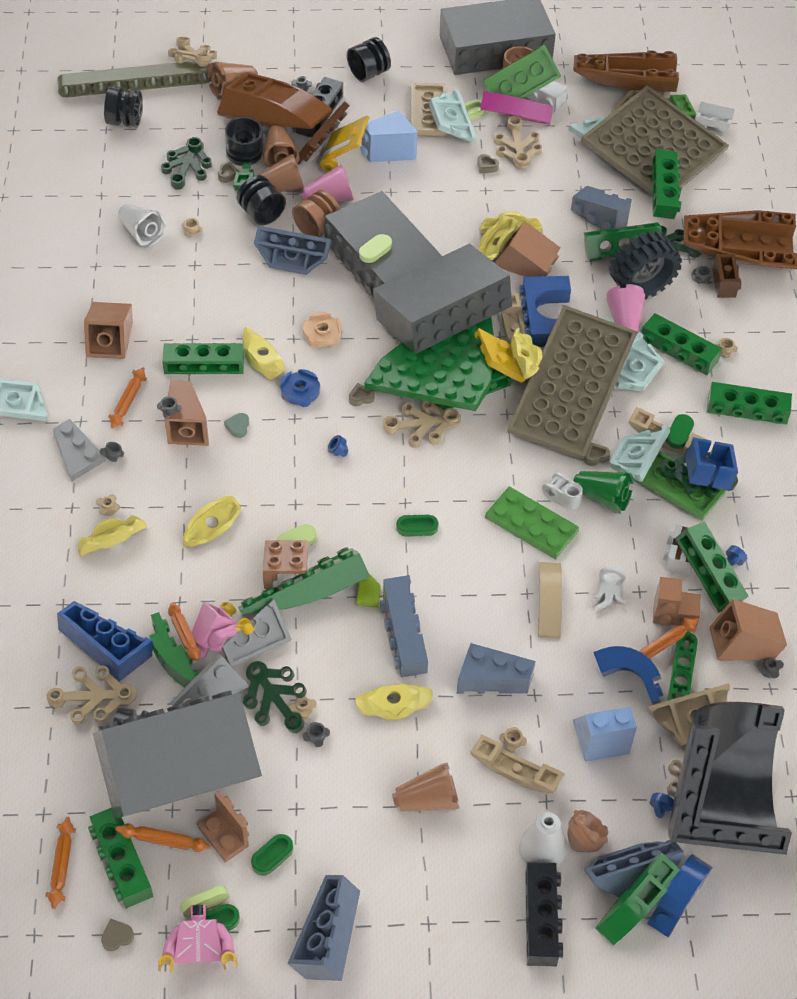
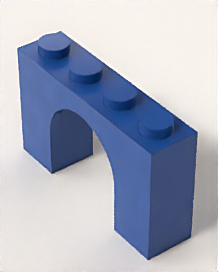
M569 276L523 277V285H519V296H523V299H521V310H525V313H523L524 325H527L525 334L532 337L533 345L545 347L557 320L541 315L537 308L549 303H569L571 294Z

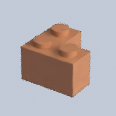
M660 577L654 598L652 623L679 626L683 625V618L699 619L701 594L682 592V579Z

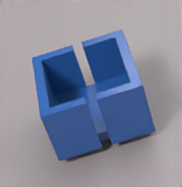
M693 437L685 455L689 483L703 486L711 484L716 489L730 490L738 474L734 446L715 441L708 459H705L712 444L711 440Z

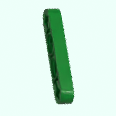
M686 632L685 636L676 643L667 701L675 699L677 691L681 692L680 697L690 694L698 644L697 637L691 632ZM685 640L689 641L688 651L684 650ZM686 658L690 664L687 666L681 665L678 659ZM678 676L684 677L687 683L683 685L678 684L675 678Z

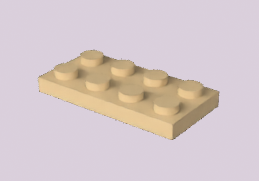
M412 83L411 125L417 130L418 136H446V132L438 130L429 106L432 98L440 97L446 93V84Z

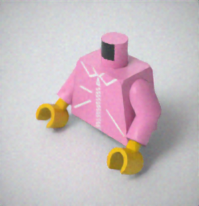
M203 602L192 629L197 647L201 651L199 658L205 659L209 649L216 652L221 651L226 640L238 635L237 632L242 631L244 635L254 632L255 629L247 618L240 619L238 625H236L237 622L231 617L237 611L233 604L223 602L217 607Z
M191 905V921H180L179 925L173 927L165 941L162 956L158 960V970L161 972V967L167 964L170 966L169 973L173 972L174 963L221 961L224 970H227L226 963L234 961L236 968L238 962L235 955L233 938L225 926L217 923L216 919L206 920V905Z

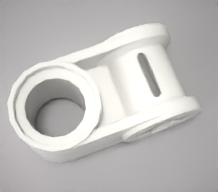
M554 473L552 480L542 486V491L546 497L556 501L566 509L575 510L581 506L582 487L563 474Z

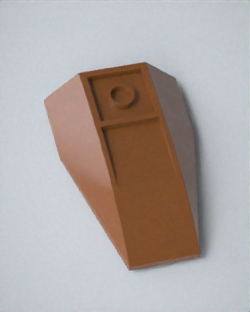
M649 50L647 52L589 55L581 53L574 55L573 71L592 81L622 89L642 90L648 85L655 91L677 92L679 72H676L677 53L672 51L657 53L656 51Z
M249 72L225 88L217 111L219 116L226 117L227 119L249 117L264 125L304 129L314 128L332 113V109L328 105L296 86Z
M753 210L684 215V245L711 257H715L716 254H735L736 263L797 269V253L793 252L796 214Z

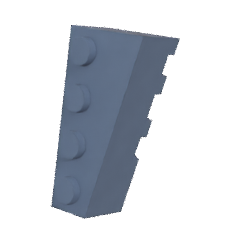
M410 575L383 579V600L380 601L381 613H385L387 618L384 619L385 630L391 634V637H389L390 650H395L396 656H393L394 666L396 670L399 669L401 678L428 673V658L423 635L418 634L420 633V621L418 614H415L414 593H410Z
M325 875L287 963L305 979L342 981L360 890L344 875Z

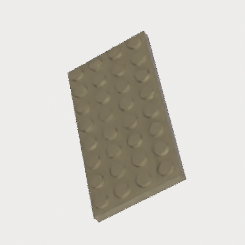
M563 305L542 351L543 356L538 366L539 370L530 378L507 432L584 461L638 331Z

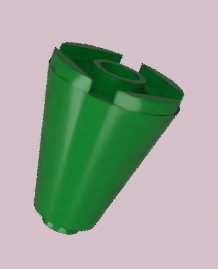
M580 471L579 474L574 476L573 482L578 483L582 487V495L615 513L621 514V511H625L631 499L632 490H629V486L634 484L633 475L628 472Z

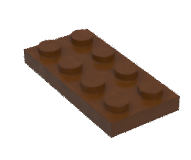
M344 101L299 152L298 165L303 160L307 162L313 155L312 153L316 152L331 135V132L339 126L340 122L348 114L345 111L349 108V104Z

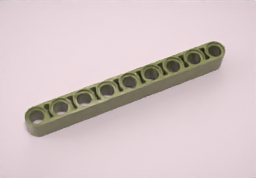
M194 61L61 74L57 78L58 93L60 96L68 98L106 94L110 86L122 88L126 92L128 89L134 91L206 84L211 82V78H208L210 63L205 67L198 66Z

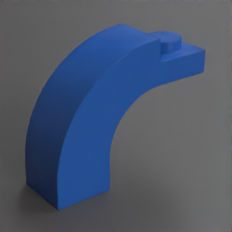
M612 646L593 652L603 677L619 671L632 672L638 675L644 682L652 705L661 703L659 697L663 696L659 683L654 684V682L662 678L655 664L646 655L624 646Z
M691 854L667 887V892L658 902L647 924L666 937H669L687 906L703 886L713 867Z

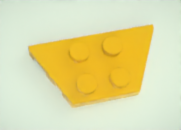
M478 328L474 335L475 338H479L482 342L480 349L485 355L488 366L520 383L525 382L527 379L524 378L517 360L513 357L511 345L505 340H500Z

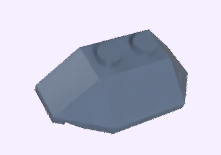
M258 225L254 245L270 268L307 275L328 258L331 239Z
M670 840L666 842L640 843L600 856L589 866L585 867L584 871L595 886L620 897L625 890H629L659 852L663 853L678 866L684 857V851L676 842H671Z

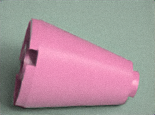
M342 165L304 187V192L301 193L303 200H307L309 196L318 190L328 192L335 198L337 203L354 200Z
M627 284L626 288L620 289V286H616L607 292L606 300L614 323L639 332L645 300L643 288Z

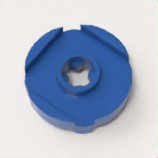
M299 369L295 373L291 371L281 379V397L289 403L307 407L320 394L318 377L309 370ZM301 385L304 386L303 389H297V387H300Z

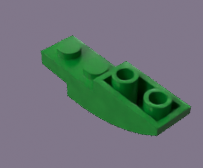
M159 612L151 614L155 633L149 635V638L153 640V652L164 670L185 688L198 675L197 670H192L191 668L193 661L188 657L187 652L184 651L182 644L177 646L174 637L169 638L167 632H170L167 620H162Z
M659 852L632 887L622 893L596 925L595 929L611 944L615 945L662 898L668 890L666 887L680 869L663 853Z

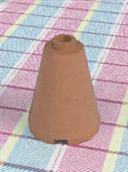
M225 62L210 63L208 78H211L212 83L209 84V87L215 97H222L225 88L247 72L258 75V72L252 65Z
M272 125L268 130L263 154L265 165L271 167L292 154L296 164H298L299 151L284 126Z
M293 154L257 174L265 176L279 192L304 190Z
M448 762L442 763L396 787V793L392 794L395 808L400 807L401 811L455 810L460 808L457 803L458 797L453 777L449 774L448 769L450 767Z

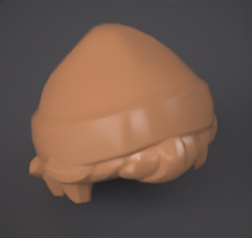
M574 811V816L568 822L567 830L570 847L574 851L597 852L608 842V827L602 825L600 819L588 811Z

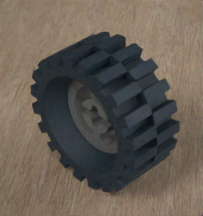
M648 231L646 235L644 233L638 234L637 239L634 237L629 239V244L626 245L624 243L621 246L622 250L616 251L614 254L616 258L611 259L610 263L612 265L609 266V274L617 286H620V289L626 288L627 284L637 285L643 288L645 299H648L649 295L652 297L656 296L659 290L661 292L666 289L664 286L667 284L671 285L673 282L672 278L678 276L677 270H681L682 267L680 264L682 263V258L668 238L659 231H655V233Z

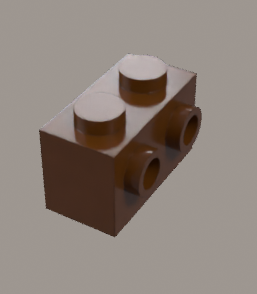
M716 254L712 272L717 298H736L738 290H741L742 283L741 278H739V266L736 263L735 254Z

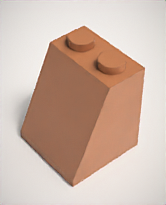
M524 221L515 231L494 263L504 270L524 277L547 276L552 270L550 265H554L559 258L557 253L561 247Z
M92 303L84 319L86 357L126 358L133 323L132 304Z
M170 380L168 396L174 397L177 400V404L181 405L182 410L171 415L169 418L164 417L168 444L209 446L206 415L191 381Z
M735 599L731 600L709 627L717 659L720 661L775 659L787 646L777 612Z

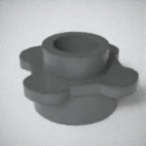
M300 76L296 80L291 81L293 86L304 91H308L309 87L312 86V82L308 81L305 76Z
M700 266L693 270L696 283H712L713 278L711 277L710 268Z
M171 396L164 397L157 404V409L161 410L166 418L182 410L181 405H178L177 400Z
M108 442L105 448L100 449V454L105 455L111 462H116L119 457L124 456V451L120 444Z
M774 658L764 659L762 664L758 666V671L767 678L775 679L779 677V670L783 668L784 663Z
M312 722L308 726L307 732L303 733L304 741L314 743L316 747L323 746L324 739L330 735V730L321 723Z

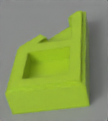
M371 575L359 582L357 606L379 608L381 585Z

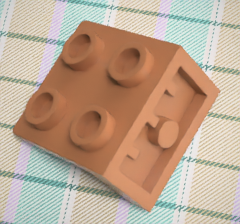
M265 540L262 570L264 589L273 587V581H277L278 574H304L307 572L309 546L307 540Z
M218 791L214 794L216 811L197 823V827L226 863L249 847L248 822L241 813L237 814L234 811V805L229 797H223Z

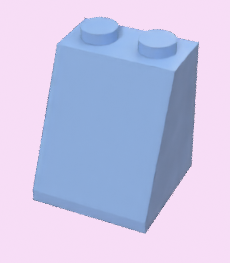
M400 110L371 120L367 123L362 137L361 153L370 162L414 160L417 154V130Z
M631 707L585 714L573 719L585 762L630 754L637 729Z

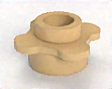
M188 218L181 225L185 230L186 236L195 235L203 231L196 218Z
M722 338L719 344H715L722 348L721 354L723 357H730L731 353L738 350L735 342L730 338Z
M111 494L104 498H98L96 504L100 507L99 513L105 516L115 514L120 509L119 504L116 503L117 497Z
M304 696L303 698H296V701L290 704L289 708L293 713L300 714L302 718H308L312 713V709L317 706V703L314 699L310 700Z
M517 727L507 729L499 737V740L505 743L509 752H515L516 748L525 746L527 743L526 737H523L521 730Z

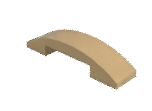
M518 292L511 293L512 307L501 312L505 335L510 345L517 328H520L519 333L525 334Z
M638 407L635 408L628 421L629 425L638 433L645 430H650V433L661 431L663 424L653 420L654 414ZM692 433L684 447L674 449L665 440L662 448L683 455L685 450L689 448L693 437L705 438Z
M539 562L538 637L560 639L562 617L561 563Z
M482 734L470 752L474 758L494 772L522 786L545 793L554 794L565 774L544 763L540 767L502 749V743Z

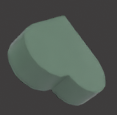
M238 413L225 420L224 426L234 437L242 438L247 434L249 417L245 413Z

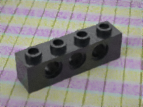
M324 77L317 84L315 91L311 95L328 105L333 112L343 97V82ZM330 115L312 129L295 128V132L312 138L328 120Z
M527 862L526 865L527 966L557 967L559 958H563V942H559L558 935L562 934L563 930L562 918H558V910L562 909V896L557 895V887H561V872H557L556 863ZM546 888L549 890V893H541L538 889ZM546 911L550 916L543 917L538 912ZM546 934L551 939L544 941L540 939L539 935Z

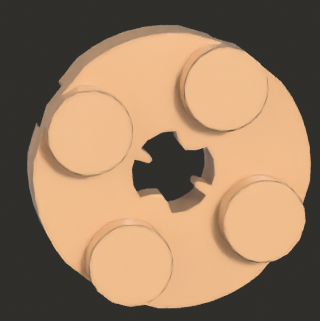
M315 313L309 316V320L304 322L303 335L311 347L336 345L339 343L342 335V323L337 317L336 319L331 317L330 313Z

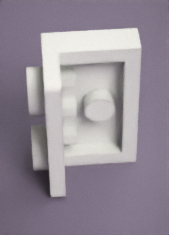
M701 101L695 120L705 128L710 126L720 132L729 131L735 109Z

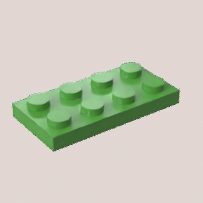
M544 44L483 81L489 92L523 99L560 78L561 74Z
M659 450L643 481L637 482L703 521L725 495L726 490L718 489L717 494L713 498L707 497L699 486L695 493H687L675 478L668 479L660 474L659 465L664 459H675Z
M510 486L485 514V518L555 560L579 532V526Z

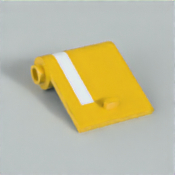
M368 115L331 133L320 162V167L323 171L330 172L338 167V163L335 160L336 157L359 147L369 120Z

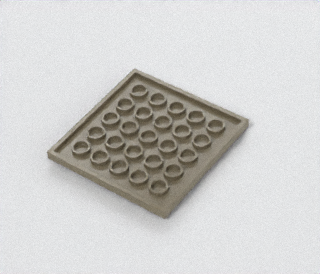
M648 85L583 135L580 141L651 195L652 159L656 149L677 152L678 160H680L678 173L681 174L678 187L683 188L729 147V144Z

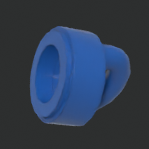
M340 435L334 436L329 442L328 452L334 456H347L348 447L346 439Z
M731 545L726 550L727 560L731 566L735 564L741 566L746 562L747 554L740 547Z
M653 793L649 803L654 807L656 817L663 818L665 812L672 811L674 800L664 793Z

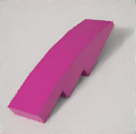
M483 91L480 107L483 111L496 112L498 115L518 116L525 121L549 125L553 112V106Z

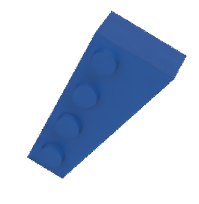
M73 601L57 613L58 630L100 666H106L110 674L119 682L152 657L153 640L147 637L142 638L136 635L135 631L129 628L126 630L118 626L117 622L110 618L106 620L100 617L98 612L76 601Z

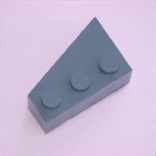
M585 186L573 196L571 210L601 230L626 227L632 199L618 198L617 194L608 195L605 194L604 190Z
M470 643L458 678L456 694H464V691H478V694H485V691H499V694L528 693L536 661Z

